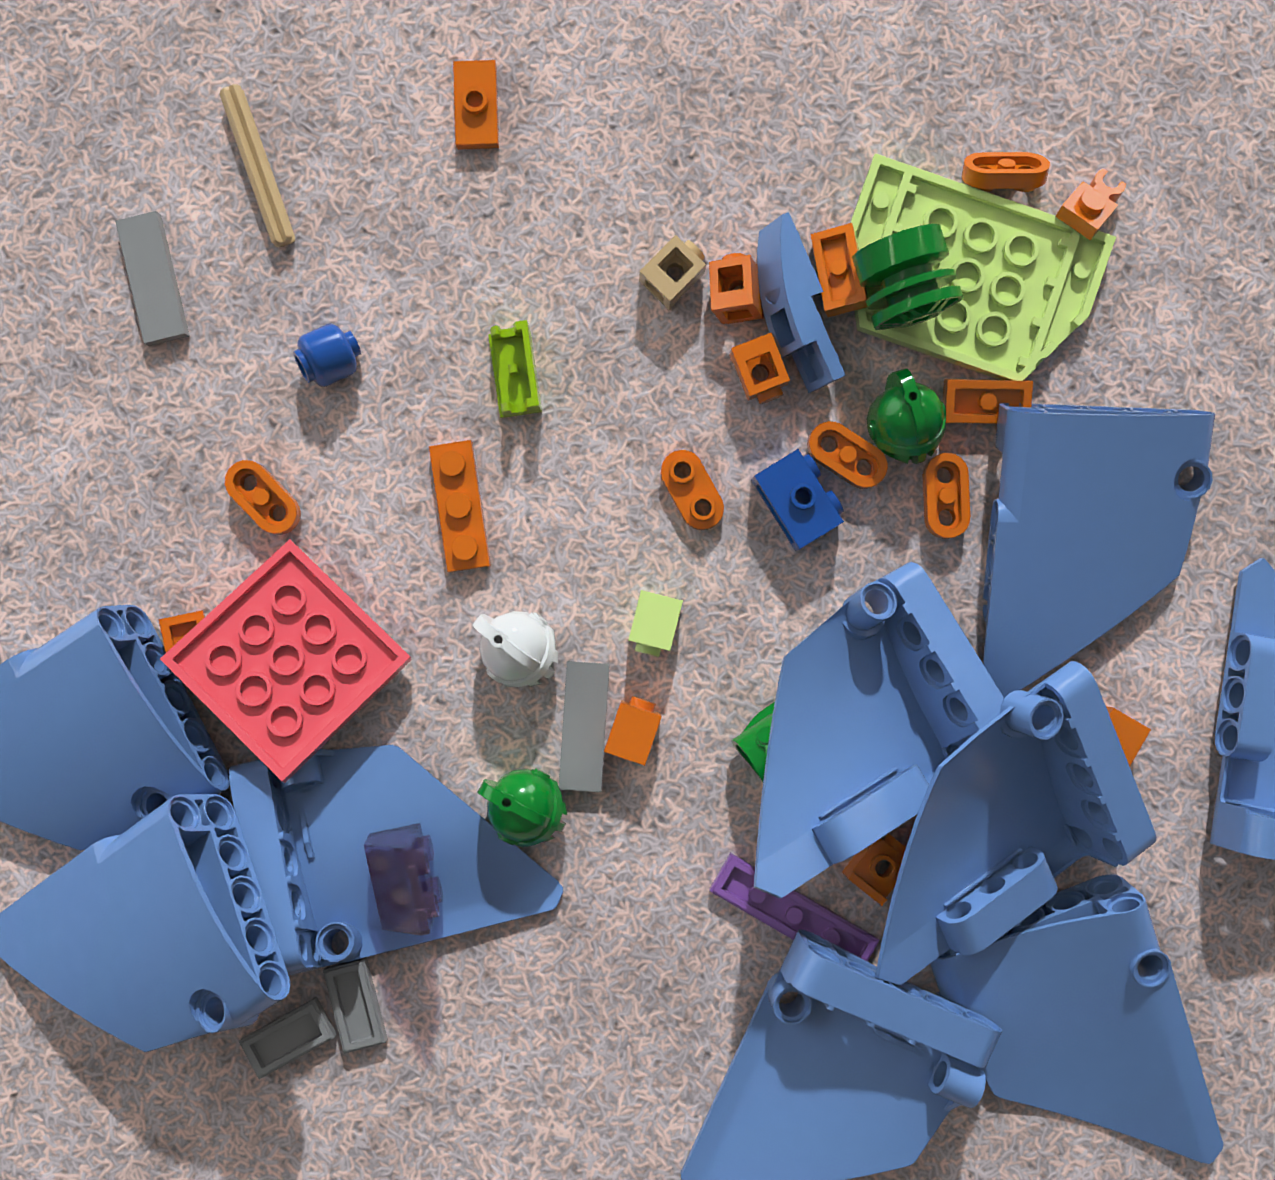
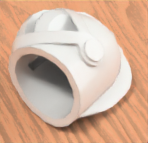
M513 611L497 616L495 619L482 613L472 624L482 634L479 652L483 664L487 668V674L496 682L502 683L507 687L542 684L539 680L541 677L544 676L550 679L554 675L555 671L551 666L553 662L558 663L554 630L547 624L548 622L535 612L529 614L528 612Z

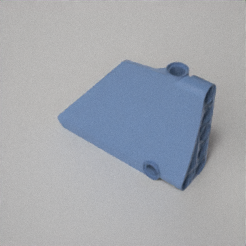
M383 745L335 750L320 749L286 783H283L260 759L234 765L229 769L233 807L289 976L552 911L558 906L562 897L563 887L553 876L515 844L510 845L498 838V832L489 822L398 746ZM343 930L349 938V944L347 949L338 955L333 951L332 939L337 932Z
M1112 874L1102 875L1057 892L1044 905L981 952L972 955H962L949 949L930 963L939 992L935 993L937 996L988 1018L1002 1029V1033L986 1067L982 1068L986 1075L988 1086L997 1097L1111 1129L1200 1163L1210 1164L1214 1162L1224 1146L1171 967V961L1160 950L1145 897L1122 877Z
M799 929L779 972L773 975L767 982L764 993L680 1172L681 1180H847L910 1166L916 1162L951 1110L960 1105L974 1108L979 1103L986 1084V1075L982 1068L986 1067L1002 1033V1029L988 1018L906 981L904 984L898 985L879 979L875 976L877 966L812 932ZM787 992H798L797 997L792 1002L780 1003L781 997Z

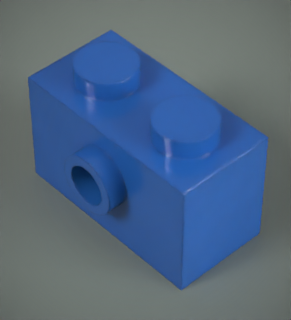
M799 449L767 467L751 479L795 551L844 522L839 515L844 512L840 501L831 490L828 492L824 491L817 479L821 476L817 464L809 454L803 456Z

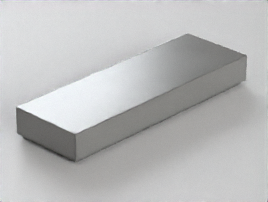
M153 211L116 220L115 223L144 344L152 346L190 337L161 214Z
M567 661L559 773L560 790L601 792L610 664Z

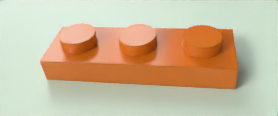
M467 440L429 446L447 572L490 567L491 562L473 442Z

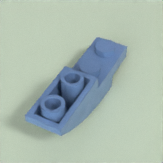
M789 212L782 214L759 231L757 246L759 293L769 333L772 332L781 358L792 355L808 393H811L846 375L824 327L821 315L817 311L812 299L824 291Z

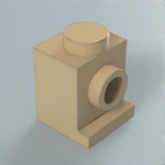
M675 235L639 271V281L670 310L705 274L706 264L703 262L705 256L692 241L687 240L684 243ZM671 267H678L682 270L683 276L680 279L673 280L667 275V271Z

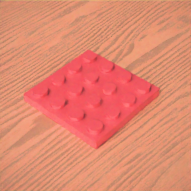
M290 539L160 658L283 783H286L412 660L375 621Z

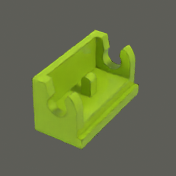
M527 320L516 321L513 324L514 327L508 329H500L498 325L492 326L490 328L491 334H488L500 418L542 412L531 330Z

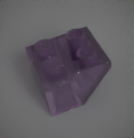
M420 823L369 833L363 846L382 930L420 936L430 934L434 918L440 915L439 903L443 902L439 876L432 877L430 870V861H434V850L430 835L423 836Z

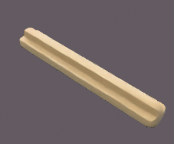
M238 84L223 87L219 95L270 240L276 247L290 245L295 241V235L245 93Z

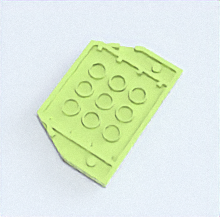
M875 153L850 221L853 224L859 250L879 239L909 228L927 224H940L949 256L933 266L932 269H954L956 279L943 287L960 286L963 300L925 322L909 327H895L885 330H875L871 319L873 315L885 308L868 310V307L855 310L857 331L998 380L1023 381L1089 317L1116 236L1098 231L1089 240L1055 217V215ZM882 286L866 287L868 298L880 291Z

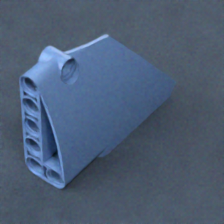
M1009 403L999 404L995 447L1002 452L999 498L994 499L991 510L983 598L987 601V605H983V617L986 622L983 665L1004 698L1009 693L1028 686L1081 651L1139 609L1180 575L1200 498L1210 489L1213 481L1212 472L1208 464L1215 413L1184 409L1032 404L1031 407H1021V403H1019V407L1009 406ZM1192 466L1194 471L1192 479L1189 483L1180 486L1178 484L1179 474L1183 469Z
M1260 558L1239 571L1215 731V746L1218 753L1222 755L1210 844L1250 856L1275 860V570L1265 558Z
M906 563L878 580L866 584L848 597L838 611L783 657L766 756L753 888L777 898H783L831 865L854 856L917 815L938 765L973 734L1000 714L1001 704L1004 700L1003 695L931 579L917 563ZM865 602L871 606L873 613L868 610Z
M135 605L102 606L41 647L21 652L0 664L1 822L81 851L99 840L114 835H121L166 802V799L168 800L175 795H218L229 788V773L182 681L160 660L166 653L165 648L150 619L139 607Z
M1070 661L1028 692L1015 690L1009 693L1001 704L1000 714L973 734L938 765L920 806L903 855L883 933L875 974L877 978L902 985L949 949L962 955L979 953L1049 901L1058 890L1054 878L1080 858L1091 856L1114 867L1118 865L1124 866L1156 842V832L1098 685L1090 671L1082 664Z
M179 794L171 797L121 835L104 838L89 846L0 913V958L69 1010L107 1033L144 1052L153 1051L209 1033L250 1026L258 1019L260 1013L286 998L290 992L289 975L236 812L232 804L221 795Z

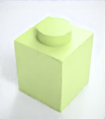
M641 590L628 641L636 642L635 651L660 657L661 649L671 650L683 600Z

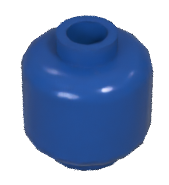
M332 323L302 335L297 342L298 349L293 351L295 361L308 383L314 381L321 387H327L354 374L357 369L355 357L361 355L360 347L352 332L343 333L338 326Z

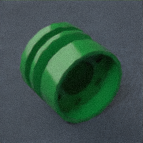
M940 224L920 225L894 233L865 246L852 256L861 287L882 286L880 291L866 300L868 310L885 308L871 317L875 330L895 327L904 328L925 322L963 300L960 286L943 287L956 279L955 270L948 268L932 269L933 266L949 256Z

